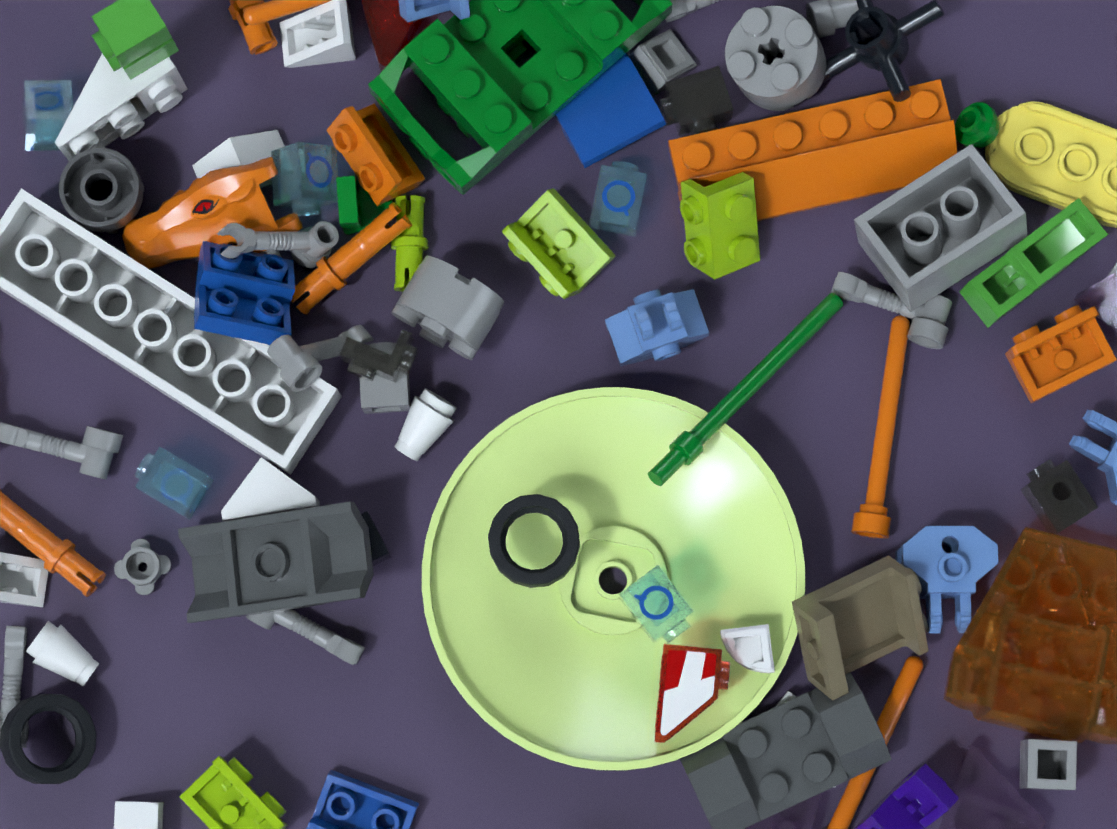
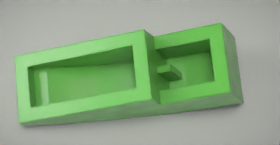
M1078 198L970 280L959 293L986 327L989 328L1084 255L1108 234Z

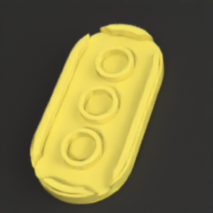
M1035 101L1019 104V106L1012 107L997 117L1000 123L999 132L994 141L985 147V157L987 164L1007 189L1061 210L1079 198L1099 224L1117 228V129L1050 104Z

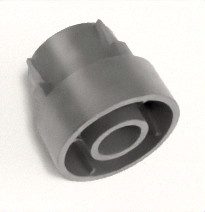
M92 148L79 153L68 162L60 177L59 195L65 210L79 225L91 231L116 234L118 229L127 225L137 215L143 201L144 185L138 172L125 156L111 149ZM100 180L111 181L113 183V191L107 199L95 201L90 198V189L96 182Z

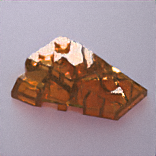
M1025 527L951 654L943 699L957 708L972 711L973 717L980 721L1061 741H1077V743H1082L1085 740H1090L1102 744H1117V549Z

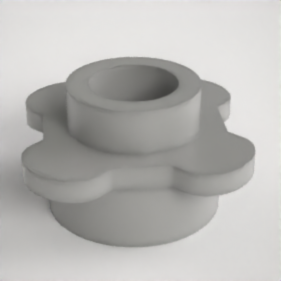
M137 539L132 542L131 550L125 554L123 560L116 562L114 571L118 578L127 579L135 585V590L138 594L149 595L154 591V583L158 578L170 571L171 561L167 556L155 553L150 548V543L147 540ZM140 563H146L147 569L144 572H141L138 568Z

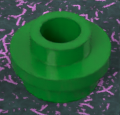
M976 102L966 107L960 113L955 123L956 139L966 147L971 144L976 148L988 146L994 141L1000 128L995 110L984 102Z

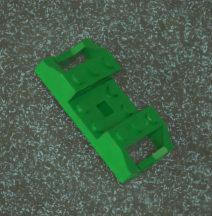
M471 0L469 2V18L460 20L454 15L444 25L437 18L407 44L386 68L368 84L371 95L389 118L404 134L410 136L409 141L426 160L429 159L441 176L459 193L464 195L672 14L673 3L670 0H632L640 8L631 22L612 0ZM527 41L537 53L519 68L513 61L527 50L523 45ZM410 67L436 96L438 106L448 117L452 116L462 133L468 139L472 136L483 148L482 150L455 161L436 143L395 94L404 70Z

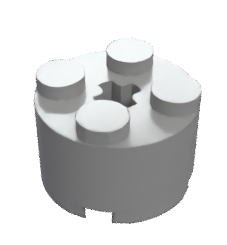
M782 6L748 9L733 27L726 42L725 60L729 74L744 95L761 108L772 111H785L794 108V105L806 98L807 100L818 91L824 80L827 65L822 44L810 23L801 14L792 9ZM778 53L784 55L782 59L775 58L772 65L769 64L768 61L771 57H776Z
M427 255L418 266L391 314L412 327L419 324L422 327L419 335L430 343L444 348L446 342H449L448 347L468 360H473L501 313L500 310L504 305V300L474 277L469 280L458 274L459 269L453 265Z

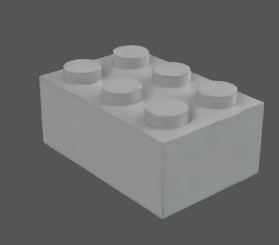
M972 144L854 219L858 243L910 312L1028 236L1026 212Z

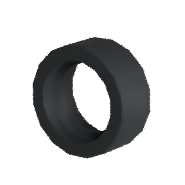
M540 494L519 496L504 504L493 518L488 534L490 555L499 572L511 582L529 588L549 586L564 578L574 566L580 548L578 525L571 512L556 499ZM540 513L547 515L557 523L562 532L563 545L560 555L552 564L543 569L531 570L519 566L511 559L506 549V535L509 527L517 518L525 514Z
M39 694L20 701L7 714L1 727L0 749L5 763L18 777L33 784H61L76 778L89 765L96 750V729L91 715L78 701L63 694ZM43 711H55L65 716L72 724L75 732V747L70 757L62 764L52 768L40 767L32 763L24 754L21 746V732L26 722L33 715Z

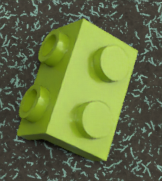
M741 172L706 187L691 179L681 182L682 200L680 202V211L685 225L686 242L684 243V253L688 262L715 280L760 261L754 178Z
M554 188L548 189L517 222L508 224L502 230V233L509 240L508 246L513 254L520 260L529 262L539 272L541 284L551 294L555 296L560 295L563 299L579 294L616 257Z
M221 756L215 758L212 761L213 765L179 796L209 829H285L288 826L281 819L287 811L268 791L260 797L252 789L248 782L253 778V775L235 757L229 762Z

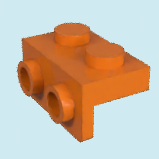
M375 103L358 111L353 106L344 108L327 128L326 131L332 138L335 148L342 153L358 177L360 185L368 192L376 206L418 188L425 180V177Z
M1076 305L1054 317L1057 325L1043 332H1040L1036 325L1012 338L1015 345L1005 353V356L1031 404L1117 360L1095 319L1099 315L1095 306L1082 311L1080 306Z

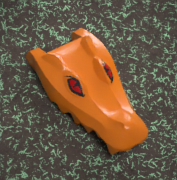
M268 157L247 165L213 170L202 178L195 179L187 190L176 192L173 197L164 201L156 212H151L136 220L132 219L125 225L122 237L128 255L133 260L150 269L161 267L173 261L199 258L203 241L237 246V241L234 237L217 234L230 223H238L254 231L298 232L303 228V225L296 213L285 215L277 221L274 220L259 187V184L271 179L278 173L273 158ZM253 250L252 252L259 253L267 250Z

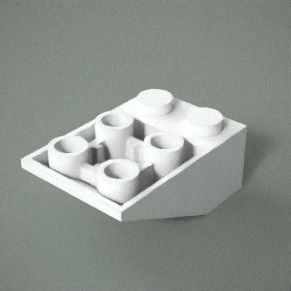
M102 53L62 127L55 144L70 161L85 150L105 148V146L118 137H121V139L129 138L144 126L143 120L157 110L163 113L176 106L183 98L181 94L188 88L169 57L130 80L123 67L114 72Z

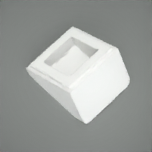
M115 801L114 829L163 828V802Z

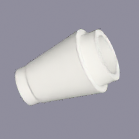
M425 388L420 397H414L398 437L399 440L394 447L409 458L419 461L422 454H425L455 421L451 417L457 408L441 396Z
M49 621L26 650L28 654L35 658L33 663L73 682L76 681L81 686H84L100 664L92 658L61 624L59 627H56Z

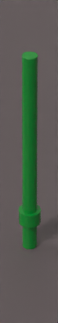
M829 293L689 432L683 431L669 445L670 451L648 472L650 480L657 486H662L683 464L690 465L703 452V445L843 307L840 297L834 293Z

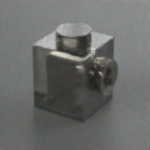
M719 66L667 82L665 84V98L659 99L667 126L675 124L679 136L689 133L690 135L717 130V124L732 119L734 110Z
M1050 459L1026 474L1031 483L1023 487L1021 491L1051 537L1098 508L1068 460L1055 467Z

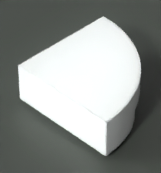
M769 624L720 630L721 639L727 652L737 663L759 673L775 672Z

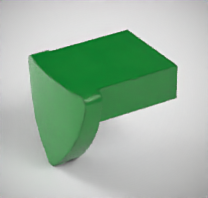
M355 176L336 177L339 223L346 235L359 233L392 203V200L376 206Z

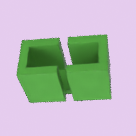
M118 0L91 16L99 28V31L91 35L113 71L115 72L123 67L130 80L179 51L165 23L150 0Z

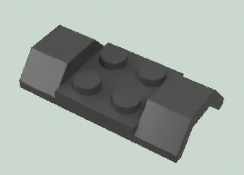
M351 501L178 529L179 539L192 558L195 597L186 613L187 623L242 617L365 598L374 575L369 527L355 502Z
M851 673L845 675L849 693L833 701L816 688L738 724L717 741L693 754L680 758L712 829H745L892 760L875 718Z

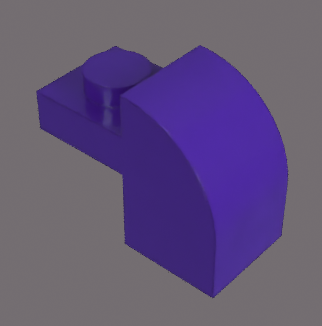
M925 763L897 784L854 829H926L946 813L958 801L959 797Z

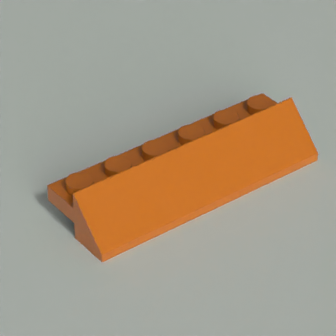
M941 79L908 86L911 95L901 102H895L890 91L668 140V148L678 186L680 202L682 200L681 182L691 179L706 187L744 172L754 178L757 221L902 189L957 154L954 120L950 118Z

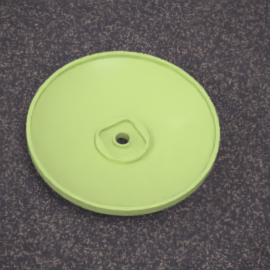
M600 387L557 395L525 408L490 431L470 450L455 469L443 489L432 514L425 539L422 560V596L430 637L441 664L465 701L485 722L504 737L524 749L555 762L593 770L625 771L669 763L703 749L740 724L763 700L783 670L798 633L792 601L805 596V561L802 540L795 515L784 490L772 470L759 453L740 434L727 424H724L703 445V452L690 465L683 464L662 486L654 484L648 476V472L670 451V443L683 431L689 432L708 414V412L700 407L669 395L627 387ZM540 494L556 499L571 512L578 525L580 548L574 566L564 578L549 586L529 588L511 582L499 572L490 555L488 534L493 518L504 504L519 496ZM529 513L517 518L509 527L506 535V549L511 559L519 566L531 570L543 569L552 564L560 555L563 545L562 532L557 523L549 516L540 513ZM608 568L620 569L627 578L625 589L618 594H608L600 587V575ZM651 586L665 587L671 592L674 605L672 611L662 619L653 620L647 618L642 613L639 600L634 597L635 594L641 596ZM652 591L646 596L647 599L644 601V606L650 614L660 615L668 608L669 599L665 593ZM769 624L775 672L759 673L737 663L727 652L721 639L720 630ZM672 649L715 654L717 658L713 696L668 734L662 735L660 730L668 651Z

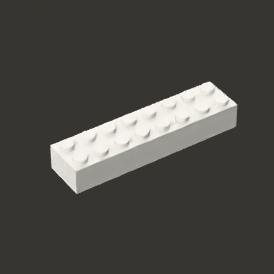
M22 188L0 219V290L288 474H292L342 397L337 388L318 378L308 388L299 392H293L280 377L281 369L267 353L269 345L194 329L195 298Z

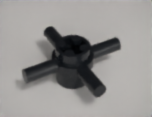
M856 0L859 10L851 15L845 28L846 40L851 46L826 60L827 66L823 82L860 62L870 69L882 71L893 100L895 102L904 101L911 95L899 66L908 54L909 44L907 36L944 16V11L937 0H933L897 20L894 16L874 7L872 0Z

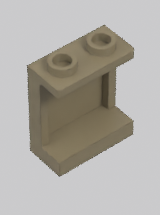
M888 555L792 601L807 679L832 701L849 693L846 674L904 646L909 647L919 656L928 652L926 633H928L929 627L921 611L918 595L922 590L916 573L911 568H905Z

